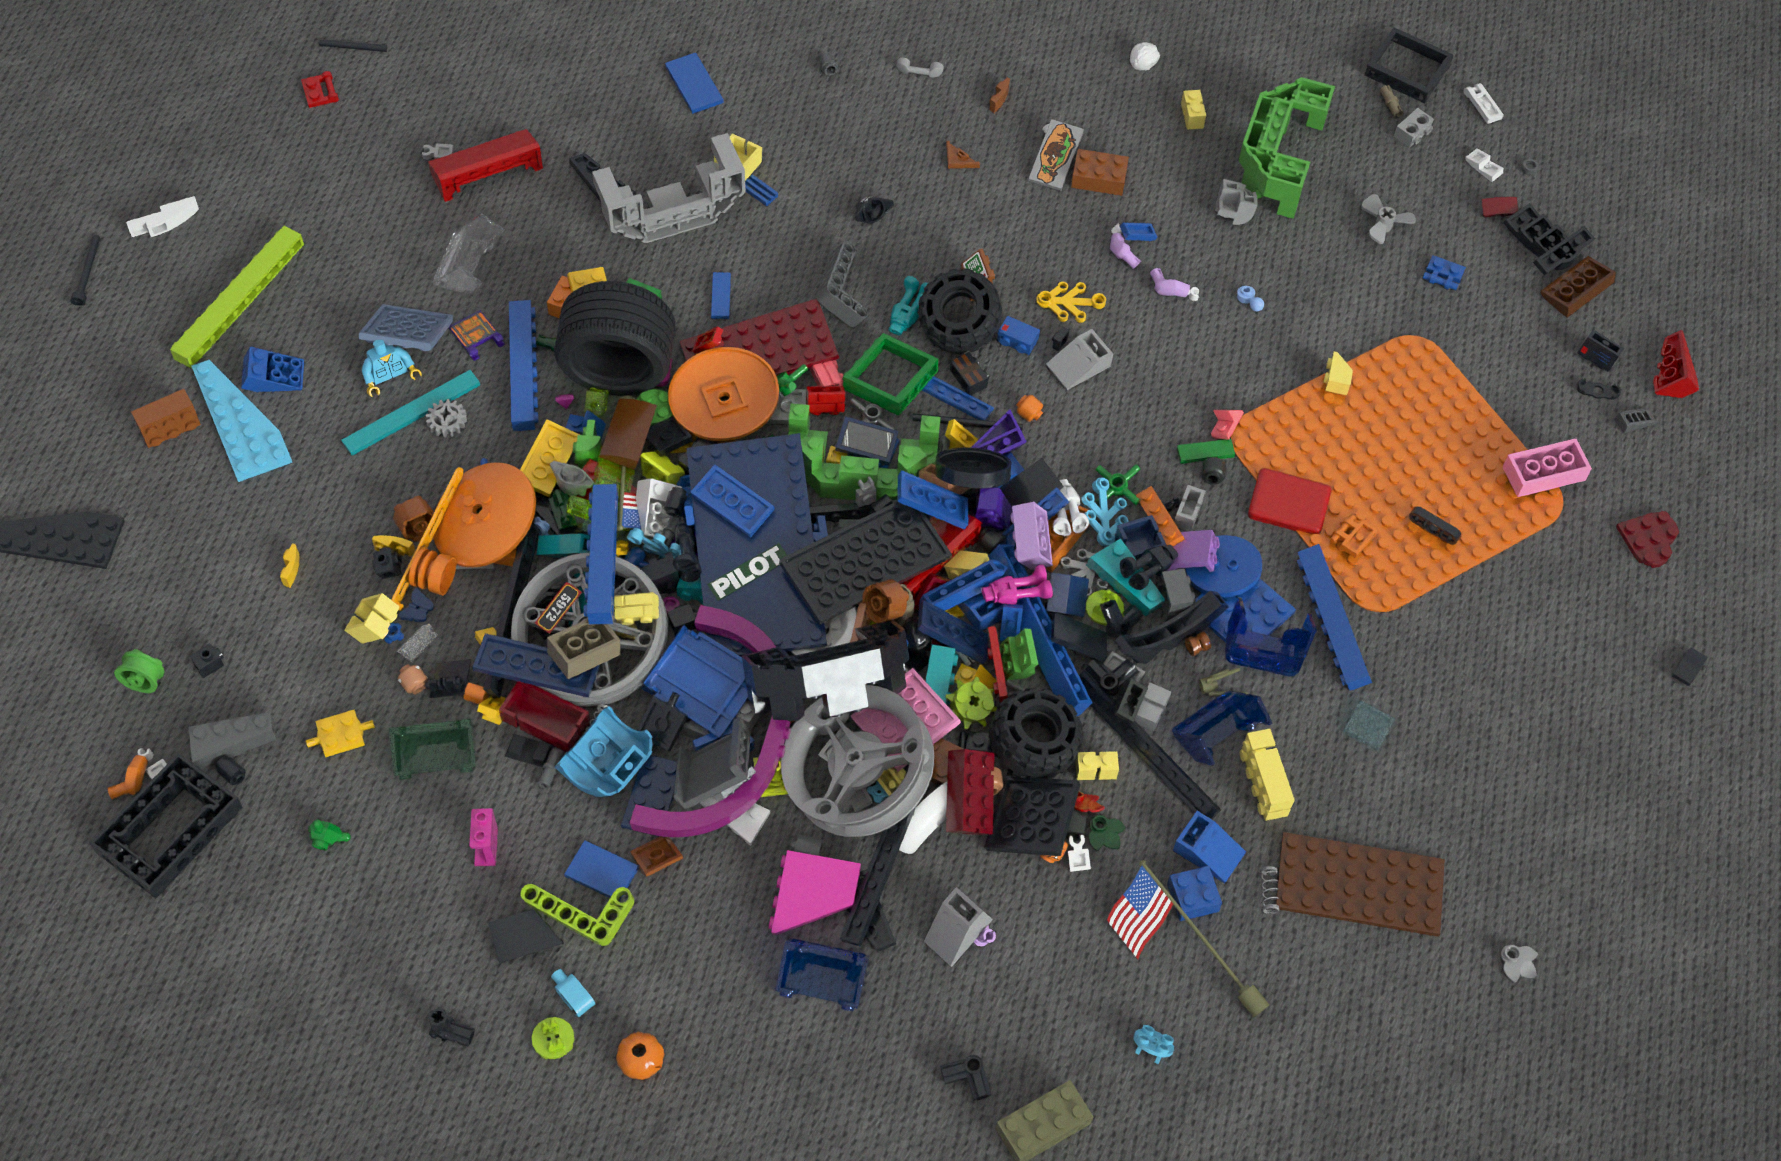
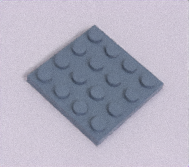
M382 304L359 332V339L369 343L383 340L385 345H399L403 348L412 347L418 348L421 351L432 350L451 325L453 315Z

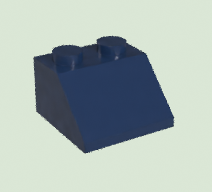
M1051 573L1050 583L1053 595L1052 598L1047 600L1046 612L1084 617L1089 579L1067 574Z

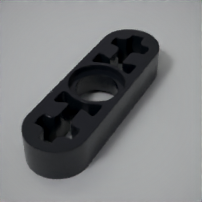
M1414 507L1409 514V518L1413 523L1449 544H1456L1461 537V532L1456 527L1422 507Z

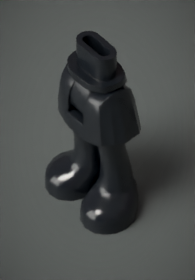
M680 517L678 519L679 523L675 528L676 544L680 545L682 554L674 558L673 567L678 571H682L681 579L684 582H694L699 579L702 573L695 551H697V541L693 529L690 525H687L686 518Z
M1170 544L1148 548L1143 552L1142 557L1137 560L1133 557L1123 558L1120 561L1121 574L1124 578L1133 575L1129 579V585L1136 590H1142L1148 586L1150 577L1153 575L1161 576L1162 572L1170 568L1175 558L1178 557V553ZM1145 565H1147V566L1149 567L1148 569L1144 570L1143 572H1138V573L1134 574L1136 571H1138L1139 569H1141V568L1144 567Z

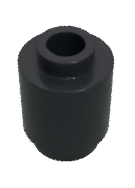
M673 487L669 491L664 505L667 515L677 517V515L682 514L685 501L687 500V492L684 489Z
M224 756L216 763L217 773L230 785L240 784L245 779L246 770L233 758Z

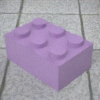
M1035 502L1012 506L1011 520L1015 530L1013 531V539L1016 542L1014 552L1016 560L1030 570H1035L1036 566L1042 564L1045 567L1053 566L1047 511Z

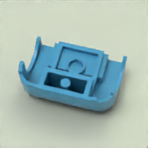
M608 706L603 708L593 720L592 725L571 750L566 752L555 765V768L581 791L595 797H608L619 793L647 761L652 753L653 737L648 730L637 731L624 724L615 715L612 708Z

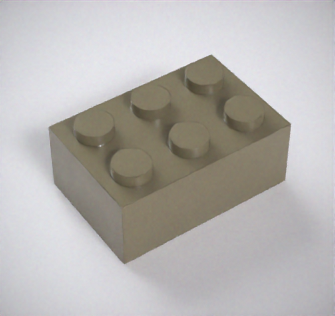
M588 619L547 637V653L567 679H570L619 656L620 639L608 624L589 625Z

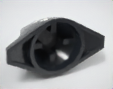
M880 197L864 198L856 204L855 220L857 222L875 223L894 206L893 200Z

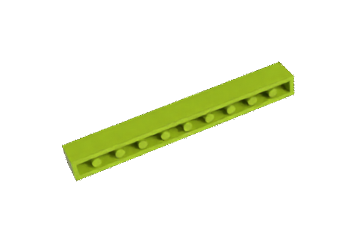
M286 226L277 231L274 237L264 245L263 249L253 257L252 261L241 270V273L219 294L218 298L196 319L195 323L172 345L170 351L174 360L192 368V365H195L302 248L304 242L301 234Z

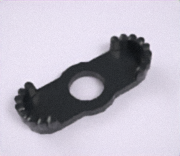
M1586 378L1579 380L1577 383L1579 393L1593 396L1597 399L1614 400L1620 396L1622 390L1619 385L1606 386L1601 383L1586 382ZM1600 387L1603 390V393L1596 394L1594 393L1593 388Z

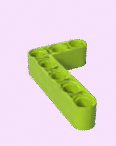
M527 884L521 890V897L528 906L601 946H606L613 940L634 905V897L630 890L620 887L614 891L598 919H595L536 885ZM536 892L535 898L527 899L529 893ZM622 895H628L626 902H619V898ZM547 902H554L552 908L545 909V905ZM571 911V916L568 919H562L564 912ZM611 913H617L615 920H608ZM583 921H589L587 928L580 929V924ZM600 931H607L604 938H597Z

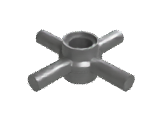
M854 397L850 400V404L863 413L862 421L896 430L882 419V412L885 409L876 404L865 406Z

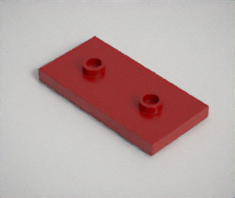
M992 626L988 627L991 648H987L989 660L993 659L997 681L993 683L994 692L999 694L1001 704L1004 699L1008 698L997 631L996 627Z

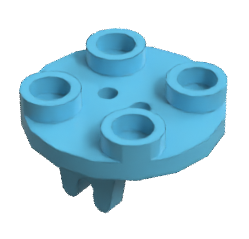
M1143 1025L1142 1029L1135 1031L1133 1039L1138 1045L1136 1054L1139 1055L1140 1051L1144 1050L1149 1054L1157 1056L1154 1062L1156 1064H1159L1162 1057H1170L1173 1054L1174 1039L1170 1035H1162L1149 1025Z

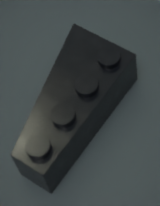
M672 552L666 553V557L657 560V558L649 560L650 564L644 567L637 565L651 579L659 594H671L677 590L679 575L678 570L673 567L674 558ZM616 574L615 589L624 583L626 578ZM636 585L630 586L628 591H633Z

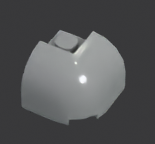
M1223 179L1216 201L1215 211H1217V215H1221L1224 218H1232L1233 225L1248 222L1255 214L1258 206L1256 192L1252 193L1246 189L1245 184Z

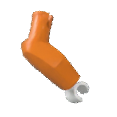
M143 748L138 750V755L133 758L127 768L125 782L108 787L111 799L128 793L135 795L140 791L148 761L154 756L150 749H147L146 753Z

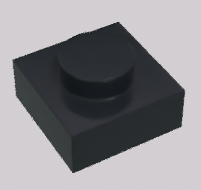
M1063 326L1059 332H1055L1052 337L1053 349L1059 351L1068 340L1069 329Z

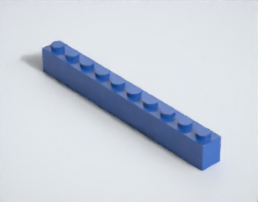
M999 544L988 555L989 560H998L1008 567L1001 578L1011 576L1012 578L1028 576L1023 564L1015 558V548L1013 545ZM1034 586L1019 587L1017 588V590L1032 588ZM1026 597L1017 599L1016 605H1023L1021 630L1031 629L1038 664L1053 694L1057 696L1060 694L1066 698L1065 702L1075 708L1076 716H1080L1092 704V701L1065 647L1051 641L1052 621L1040 598Z

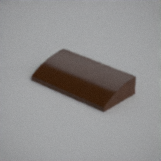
M1587 256L1542 289L1541 295L1568 318L1615 283L1616 272Z
M619 399L599 457L635 470L657 405L635 399Z

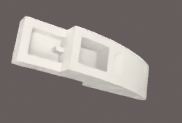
M195 196L160 206L161 212L127 221L131 236L134 237L149 232L150 236L154 237L179 226L199 210Z

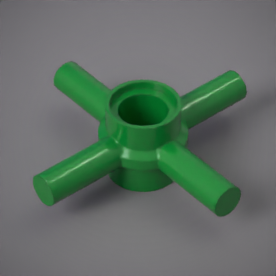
M805 364L801 365L790 375L787 372H783L777 376L779 393L781 392L783 396H787L797 388L794 381L808 370Z
M1137 464L1124 475L1120 473L1111 475L1101 465L1096 468V471L1109 481V488L1106 491L1107 500L1112 495H1124L1133 504H1139L1140 499L1128 489V481L1140 471V467ZM1118 483H1119V484H1122V485L1119 486V487L1114 486L1115 484H1118ZM1098 498L1095 502L1100 506Z

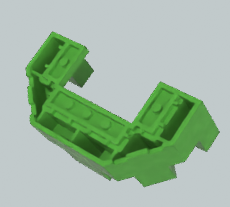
M1301 77L1296 79L1294 83H1285L1275 87L1272 91L1267 92L1266 90L1261 92L1239 157V163L1244 168L1242 184H1245L1246 189L1252 193L1256 192L1257 199L1265 196L1279 200L1278 215L1294 219L1310 166L1309 161L1277 153L1283 133H1286L1292 110L1295 108L1309 112L1306 126L1323 130L1335 86Z
M791 403L788 435L800 433L806 483L815 490L819 497L856 501V490L860 489L858 481L862 480L863 483H866L870 476L876 488V501L885 494L891 500H897L898 474L901 470L919 477V470L929 464H935L938 450L940 417L922 415L920 440L901 438L898 469L879 468V459L841 456L840 464L824 463L828 432L809 430V405Z

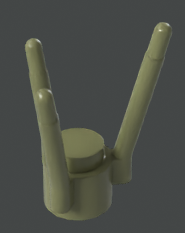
M1238 667L1233 670L1225 669L1209 677L1199 679L1202 694L1208 693V697L1247 696V692L1215 691V689H1218L1217 680L1240 671V668Z

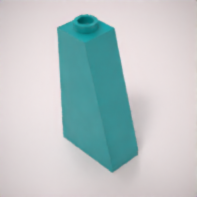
M586 534L539 536L537 555L565 558L575 554L590 553L587 551V540H590L591 536Z

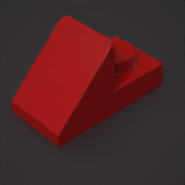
M717 326L697 336L692 351L700 353L709 349L723 347L724 342L721 337L723 329Z

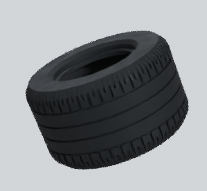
M599 281L584 285L568 295L562 305L554 347L556 362L572 381L595 392L609 395H633L648 391L661 383L669 371L676 327L674 315L661 298L643 287L619 281Z

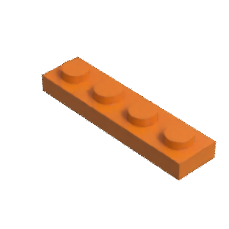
M1152 486L1136 495L1140 499L1139 503L1147 516L1153 515L1159 528L1158 532H1161L1166 545L1175 546L1185 540Z

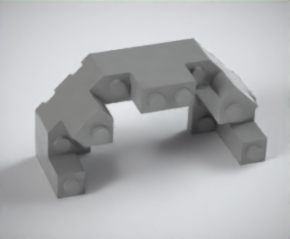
M728 133L711 138V149L718 163L710 161L696 165V177L703 193L686 197L680 182L647 191V201L650 206L648 209L643 208L641 194L633 196L629 185L624 187L617 186L610 167L593 171V182L600 197L602 212L610 231L613 233L620 232L625 237L634 240L638 238L643 243H649L715 223L718 220L717 216L721 212L725 213L734 204L733 201L746 192L745 169Z

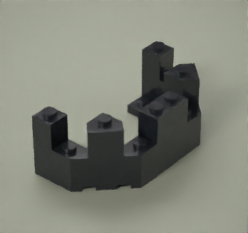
M894 620L855 628L856 636L861 640L790 657L779 646L741 655L750 709L755 714L760 715L766 714L771 710L773 720L798 721L805 716L802 698L816 699L822 695L824 711L829 716L840 717L843 713L850 711L860 712L863 710L862 708L869 707L865 684H874V686L888 689L896 694L900 693L907 687L904 663L909 660L905 629Z

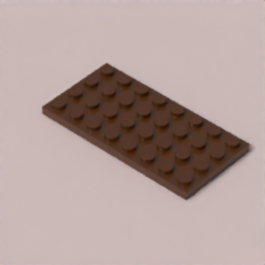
M1283 832L1277 882L1278 890L1276 892V897L1279 899L1276 898L1275 904L1279 906V910L1439 937L1445 859Z

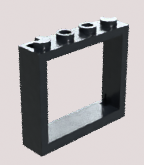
M1394 27L1368 63L1364 76L1386 86L1389 85L1390 88L1425 104L1450 67L1454 55ZM1392 41L1441 64L1427 86L1421 85L1377 64Z

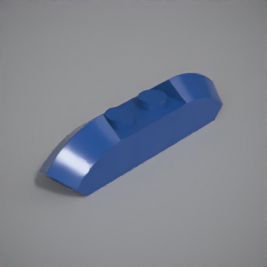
M991 559L923 594L920 603L925 600L944 611L981 593L983 587H988L990 583L1000 579L1008 567L998 560Z

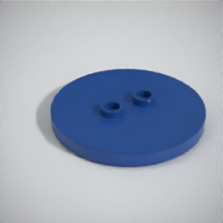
M1230 535L1216 536L1219 538L1220 545L1216 551L1217 564L1214 565V571L1209 572L1205 566L1185 568L1186 576L1190 577L1191 585L1203 594L1215 591L1221 597L1240 595L1251 589L1260 579L1262 573L1261 555L1252 543L1243 538Z

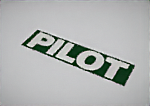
M778 543L707 585L719 601L780 565L779 559L787 556V554Z

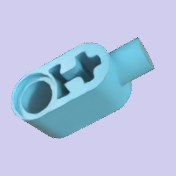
M561 969L552 974L551 978L557 984L554 987L556 992L571 1010L574 1009L578 1018L595 1005L593 998L573 974L567 977Z

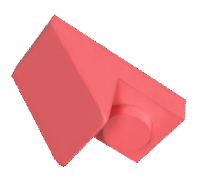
M1214 410L1218 421L1211 435L1215 439L1229 440L1244 412L1243 410Z

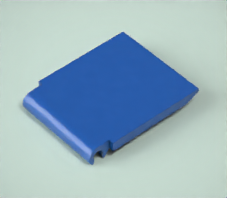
M685 625L682 626L642 683L656 693L655 697L665 702L669 701L672 692L678 693L680 697L675 706L687 714L688 719L718 738L722 737L748 700L742 657L702 632L696 634L693 630L690 631Z

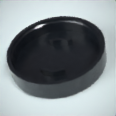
M969 447L952 448L941 451L936 455L935 475L940 480L956 486L992 488L1009 482L1012 462L1007 456L992 450Z

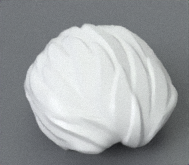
M1143 42L1135 45L1132 49L1130 62L1136 70H1149L1157 63L1160 54L1155 45Z

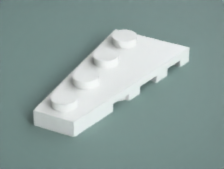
M718 793L700 802L703 807H708L725 798ZM755 803L743 815L727 824V826L751 846L768 818L770 810Z

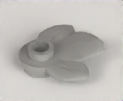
M1506 945L1501 950V958L1505 962L1503 967L1504 973L1513 982H1517L1520 976L1535 978L1537 973L1532 960L1538 956V953L1528 946L1518 948L1515 945ZM1508 953H1512L1514 958H1510Z

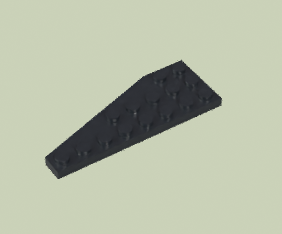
M78 512L0 522V552L107 569L125 520L123 517Z

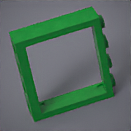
M883 333L874 340L873 345L869 349L864 351L863 356L854 362L853 367L844 373L842 378L845 391L899 416L938 372L939 359ZM884 349L922 367L896 397L858 379Z

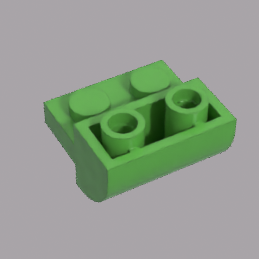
M587 420V427H583V435H578L577 442L573 443L574 461L581 469H583L589 459L599 464L602 461V458L599 457L602 449L601 437L597 436L595 420Z
M1023 629L1015 637L1008 636L999 644L1006 680L1023 679L1035 674V667L1038 665L1031 629Z

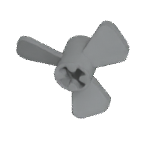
M1376 194L1365 199L1361 206L1362 210L1377 217L1375 225L1369 230V236L1379 244L1384 243L1386 232L1392 229L1394 222L1414 224L1416 222L1413 213L1407 212L1396 215L1393 208L1383 207Z

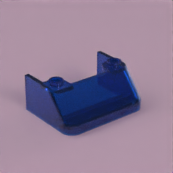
M1238 597L1228 621L1225 645L1226 660L1231 664L1284 676H1295L1298 674L1317 631L1312 614H1307L1302 629L1289 628L1284 632L1282 638L1246 631L1248 627V622L1245 618L1246 612L1242 598Z
M1228 691L1176 725L1172 732L1176 740L1196 762L1213 766L1215 761L1212 757V748L1238 729L1251 731L1256 728L1258 723L1266 725L1273 723L1260 696Z

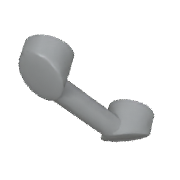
M903 57L899 58L896 64L898 70L904 74L929 75L932 78L940 76L944 68L939 62L931 63L930 69L910 66V61Z

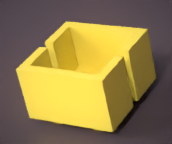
M732 134L730 139L745 169L746 181L762 162V147L748 141L746 156V140Z
M383 593L364 598L354 612L364 622L356 616H352L344 631L360 643L383 639L388 634L389 623H392L397 618V611L400 606Z

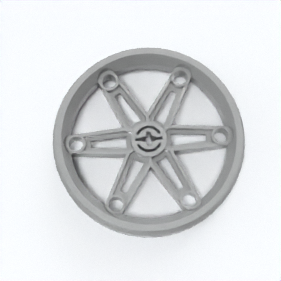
M580 553L559 559L533 577L517 601L512 618V640L528 643V626L540 628L535 622L545 609L536 608L535 606L545 592L554 584L567 577L568 583L575 588L582 586L583 592L585 588H588L584 572L589 571V568L586 566V556H590V553ZM616 557L615 574L626 578V580L615 589L614 597L618 595L639 594L641 592H653L659 597V618L652 619V633L616 623L614 610L613 624H608L610 628L635 637L634 641L620 639V648L645 651V654L633 670L614 683L612 682L609 661L602 663L603 672L597 673L594 681L596 688L591 690L589 698L537 686L576 706L593 707L601 704L606 705L629 696L643 685V681L663 655L666 648L668 617L664 602L656 586L637 566L619 557ZM580 573L577 579H572L574 574ZM636 585L633 591H628L630 586ZM578 598L572 604L573 612H566L561 620L573 621V626L588 619V617H584V613L581 614ZM538 614L535 620H530L532 615ZM556 625L552 633L556 634L567 628ZM644 639H650L648 644L642 645ZM603 680H608L606 686H599Z

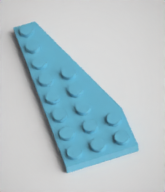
M210 360L192 365L238 482L293 463L280 431Z

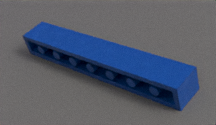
M531 300L509 301L511 423L513 431L535 430V423H539L538 412H535V408H538V397H535V393L538 392L537 381L534 382V378L538 377L537 366H534V363L537 362L536 351L533 352V348L537 347L536 337H533V333H536V322H533V318H536L535 307H532Z
M616 484L593 485V493H589V502L592 504V508L588 509L589 520H591V524H588V536L591 537L590 540H587V551L590 552V556H586V566L589 568V572H585V581L588 584V588L584 590L585 600H587V605H584V617H588L589 625L613 624L618 491Z
M1317 544L1299 551L1300 559L1297 560L1300 570L1304 569L1306 573L1303 579L1306 586L1311 587L1312 591L1309 592L1312 603H1317L1318 607L1315 608L1318 619H1323L1324 624L1321 627L1324 635H1329L1330 640L1327 641L1331 652L1335 651L1336 657L1333 660L1337 669L1341 668L1343 674L1339 676L1343 686L1347 685L1349 690H1354L1372 683L1320 545Z

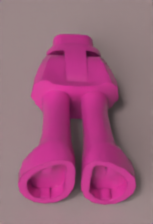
M1043 564L1036 566L1034 573L1030 576L1022 578L1006 576L990 583L988 587L982 588L985 602L993 600L994 603L999 602L1001 604H1016L1017 599L1026 597L1049 599L1053 595L1050 581L1047 580V573ZM1036 585V587L1017 590V588Z

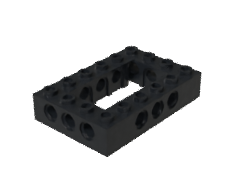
M177 753L90 842V845L96 854L156 899L243 807L237 796ZM183 790H186L205 806L200 809V813L190 823L185 825L186 828L176 838L170 840L171 843L161 854L158 853L154 857L153 864L155 868L146 863L141 855L137 856L133 853L129 845Z

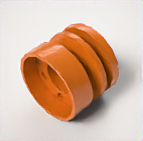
M424 547L416 553L410 567L409 584L423 590L428 587V590L432 593L445 595L455 576L456 558L443 553L437 555L436 551H430Z

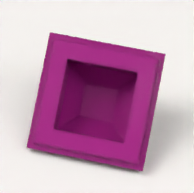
M574 394L557 395L555 400L567 409L574 399Z

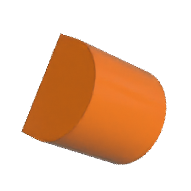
M468 683L465 689L464 700L480 704L489 697V694L483 690L484 687Z

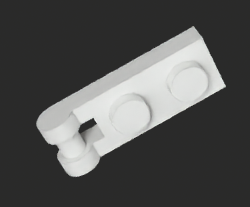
M1481 83L1474 85L1472 88H1464V94L1467 98L1469 97L1487 124L1502 119L1503 113Z

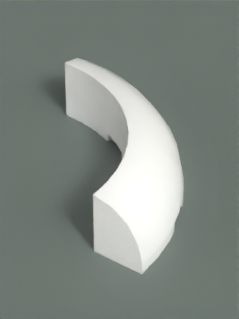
M947 782L934 790L915 808L914 815L900 846V851L913 854L924 840L946 819Z

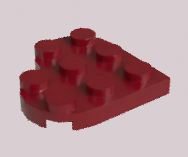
M1666 511L1648 513L1618 523L1616 526L1639 563L1651 566V568L1661 567L1666 564L1672 555L1670 544L1673 543L1679 534L1676 522Z

